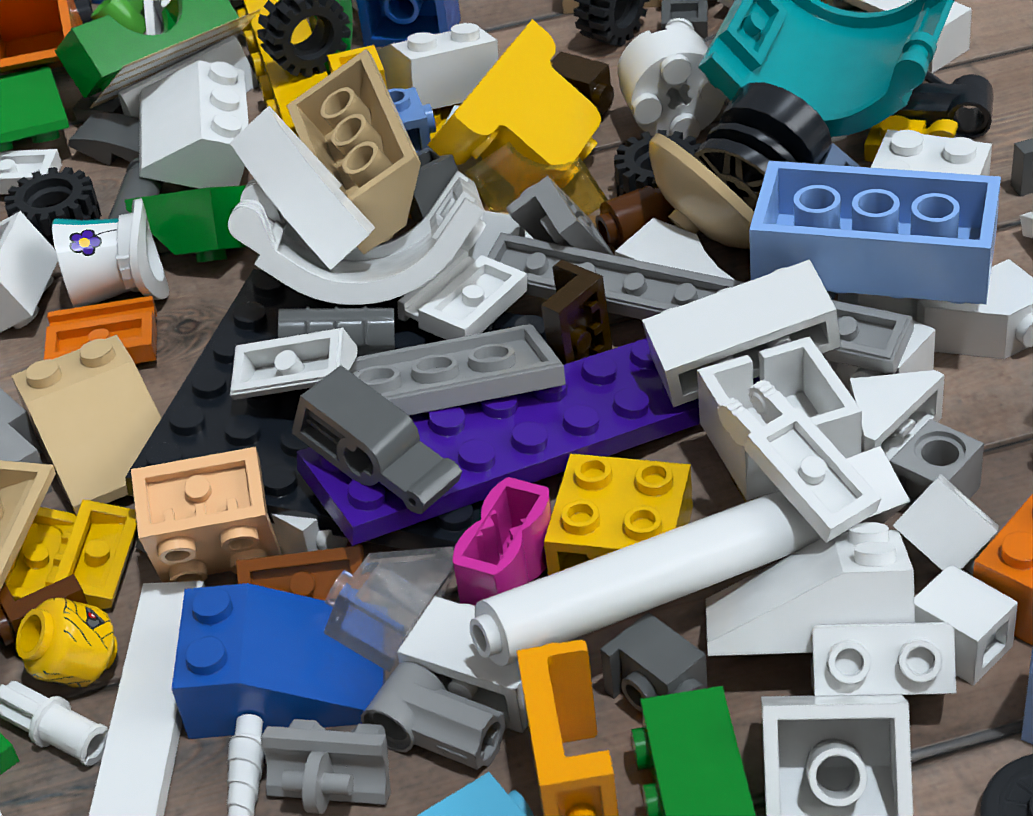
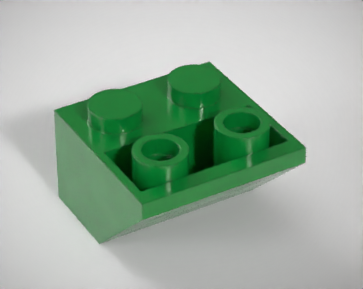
M43 65L0 75V152L13 149L12 141L28 137L32 139V143L47 142L60 138L59 130L70 128L50 67Z

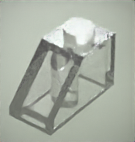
M455 547L369 553L354 574L344 570L331 587L325 604L333 609L324 634L391 672L399 660L397 651L433 597L443 598L455 574L453 566Z

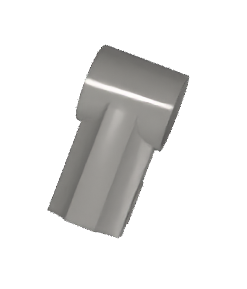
M401 662L394 669L361 714L362 724H375L384 727L387 735V748L390 750L408 752L415 744L477 770L481 766L489 767L499 752L502 735L506 729L503 712L446 691L436 675L425 667L412 662Z

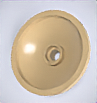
M657 133L649 141V157L656 184L665 199L675 209L668 216L669 219L678 228L694 234L700 231L708 238L727 247L750 250L749 229L754 211L695 157L666 136Z

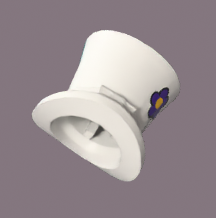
M142 198L133 200L132 213L119 215V218L54 219L52 234L55 251L74 308L95 305L129 291L141 292L145 297L153 296L154 300L168 297V282L150 230Z

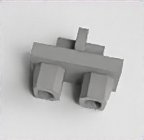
M294 719L288 728L267 726L261 736L262 749L267 760V796L302 798L305 811L318 814L325 812L330 800L386 805L391 794L387 735L382 725L359 723L351 732L325 730L316 720Z

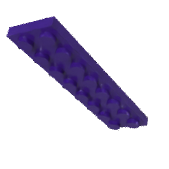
M647 338L565 364L566 385L409 415L418 429L420 441L441 457L455 461L462 470L459 482L421 515L410 511L400 497L380 482L372 486L360 484L311 447L297 451V470L353 546L484 500L499 482L508 477L533 483L564 472L570 454L607 457L700 424L699 398L673 407L652 360ZM760 377L753 378V384L760 381Z

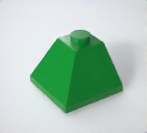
M246 186L208 187L125 199L126 210L132 213L133 200L142 198L151 233L175 255L196 253V261L200 263L227 259L226 249L246 247V245L235 239L228 229L229 217L235 206L240 202L241 194Z

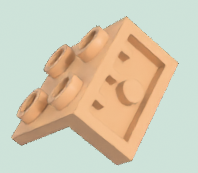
M256 447L131 469L138 538L161 582L204 581L207 579V575L227 571L237 574V560L281 555L280 547L267 513L260 458Z

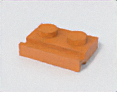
M153 296L48 312L49 327H46L44 360H52L76 351L89 341L107 339L118 335L135 365L142 362L155 361L157 351V325L155 317H157V309Z

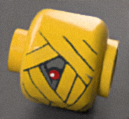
M65 598L47 599L36 609L30 610L22 619L16 636L17 653L22 658L24 667L30 675L38 680L73 688L87 687L99 679L102 673L113 664L118 648L117 639L114 636V628L107 613L98 607Z

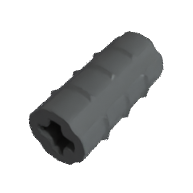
M336 305L334 308H310L307 306L300 309L278 310V338L344 328L357 345V357L395 350L394 308H368L366 305L363 308H339Z

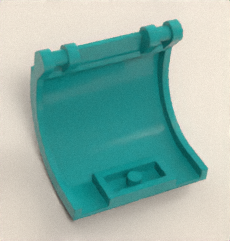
M735 0L698 68L706 75L710 84L719 89L730 101L739 88L744 85L765 82L782 87L807 102L819 113L826 123L831 137L858 133L882 122L907 105L913 89L922 84L926 77L929 64L937 50L938 39L955 0H911L891 10L871 13L846 11L820 0Z

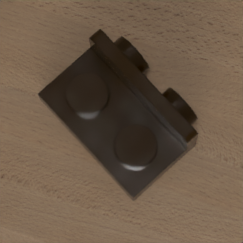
M560 260L552 267L556 293L541 305L547 344L561 363L565 365L611 350L613 346L603 276L567 261Z

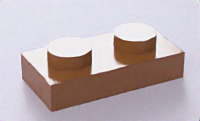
M363 545L236 561L238 584L250 583L359 609L370 607Z

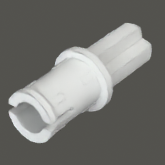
M11 681L6 686L4 684L0 685V718L28 732L31 742L40 747L52 745L80 760L86 766H92L101 760L109 731L108 727L101 723L97 724L72 711L69 702L60 696L47 698L17 681Z

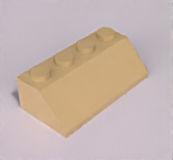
M365 49L287 105L299 139L342 184L339 189L375 227L371 234L357 246L363 254H366L377 245L387 242L396 232L406 226L421 166L419 157L370 52Z

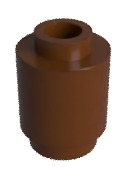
M645 186L602 202L600 214L595 218L596 228L607 245L611 244L617 250L652 218L674 226L675 224L668 216L675 209L665 199L659 187L653 189L651 186Z

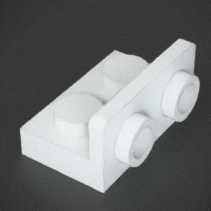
M947 622L817 625L812 629L813 658H810L811 686L815 696L956 694L954 628Z

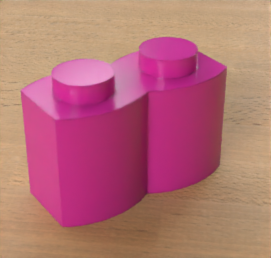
M508 477L499 482L489 492L482 505L481 520L474 523L462 534L453 552V566L460 604L467 603L476 606L481 600L531 582L545 571L547 563L544 539L552 515L548 487Z

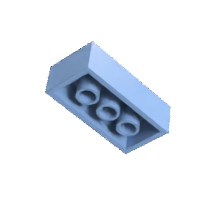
M769 161L749 229L751 280L768 275L777 269L790 267L810 259L825 289L834 293H856L889 296L897 299L915 298L948 301L956 304L974 303L986 305L997 232L1001 177Z

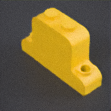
M532 19L428 143V146L439 156L451 154L456 165L466 163L471 156L474 159L480 156L521 192L537 184L546 176H549L562 190L580 169L578 165L597 145L598 142L592 138V135L601 124V116L592 102L552 68L551 65L553 63L550 60L556 51L554 40L549 33Z

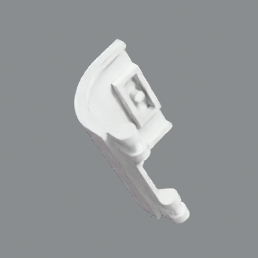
M457 170L429 213L415 227L395 239L377 245L366 254H363L355 247L331 270L290 225L255 179L249 181L244 188L240 202L235 206L229 217L228 229L235 239L258 253L254 265L297 292L325 302L362 305L391 300L421 287L446 267L460 247L469 251L482 234L486 223L482 221L485 211L475 182Z

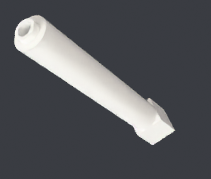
M881 446L846 458L882 498L877 512L859 523L875 522L883 524L910 502ZM778 490L481 600L475 606V618L471 619L469 623L470 635L476 650L482 657H490L498 666H506L518 661L516 650L573 640L786 557L821 539V537L784 494Z

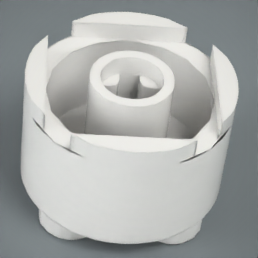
M680 25L665 26L667 30L652 34L648 30L638 35L623 51L618 62L617 71L621 93L635 121L643 131H649L651 136H655L658 133L657 130H666L667 136H672L674 131L683 132V140L689 135L697 138L700 131L717 117L727 98L719 89L710 84L706 75L698 68L708 50L706 43L696 32Z

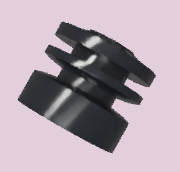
M765 82L748 83L739 88L723 111L719 125L710 130L706 142L699 146L694 153V157L755 211L769 161L820 164L827 154L832 140L829 128L819 113L802 98L782 87Z

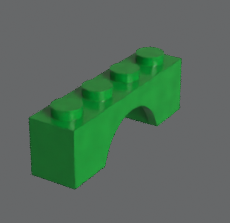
M171 0L162 11L164 21L163 34L144 35L125 28L111 16L107 15L71 28L55 50V53L85 99L103 92L124 65L240 17L229 0Z

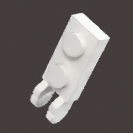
M765 379L763 381L760 380L748 389L749 401L757 411V414L759 413L762 420L766 423L764 426L734 397L719 404L717 407L718 419L726 429V432L730 433V437L738 445L745 446L744 450L826 543L877 512L882 499L880 495L800 407L796 406L794 408L779 391L775 390L774 385L772 386L769 381L766 382Z

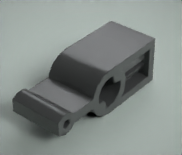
M342 365L300 396L292 434L360 484L372 486L380 482L400 497L410 511L421 515L459 482L462 470L452 459L441 457L422 443L416 425L403 410Z

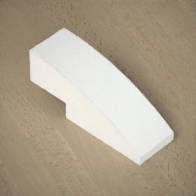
M270 106L261 112L230 142L239 158L269 199L330 270L375 229L373 224L339 189L342 184Z

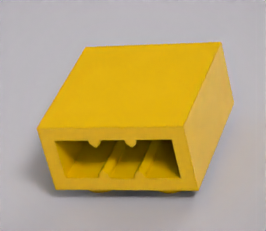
M570 454L544 539L548 576L689 524L693 509L691 464Z

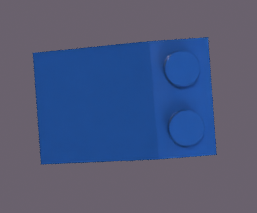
M250 583L185 589L171 689L188 739L235 735L236 720L244 714L257 715L263 720L262 733L267 726L288 728L294 719L316 720L324 728L362 724L361 714L385 683L387 638L385 614Z

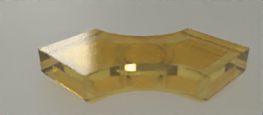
M510 142L504 144L465 171L467 177L475 182L479 195L491 212L500 213L506 211L507 206L519 198L524 190L537 184L546 176H549L587 216L599 209L602 202L608 200L580 157L565 164H541L523 156Z

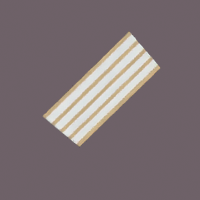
M261 9L124 65L90 108L118 97V92L231 36L237 37Z

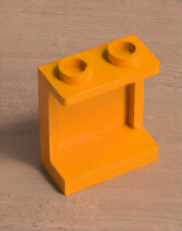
M575 640L516 650L543 816H619L614 771L609 750L565 757L563 743L594 738L598 734L586 642L584 640Z

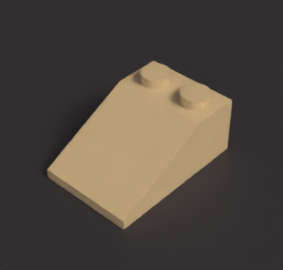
M118 335L107 339L89 341L76 351L52 360L37 361L26 370L11 375L22 406L28 412L39 445L49 464L54 465L55 476L76 516L83 499L107 504L128 495L125 477L161 420V416L133 359Z

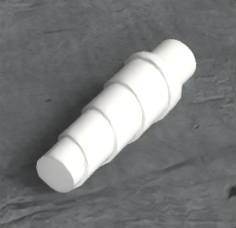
M244 714L239 716L236 720L235 735L230 737L232 739L229 742L227 759L229 765L227 786L229 787L227 799L228 816H254L259 781L262 777L263 760L265 759V752L261 744L263 720L257 715Z

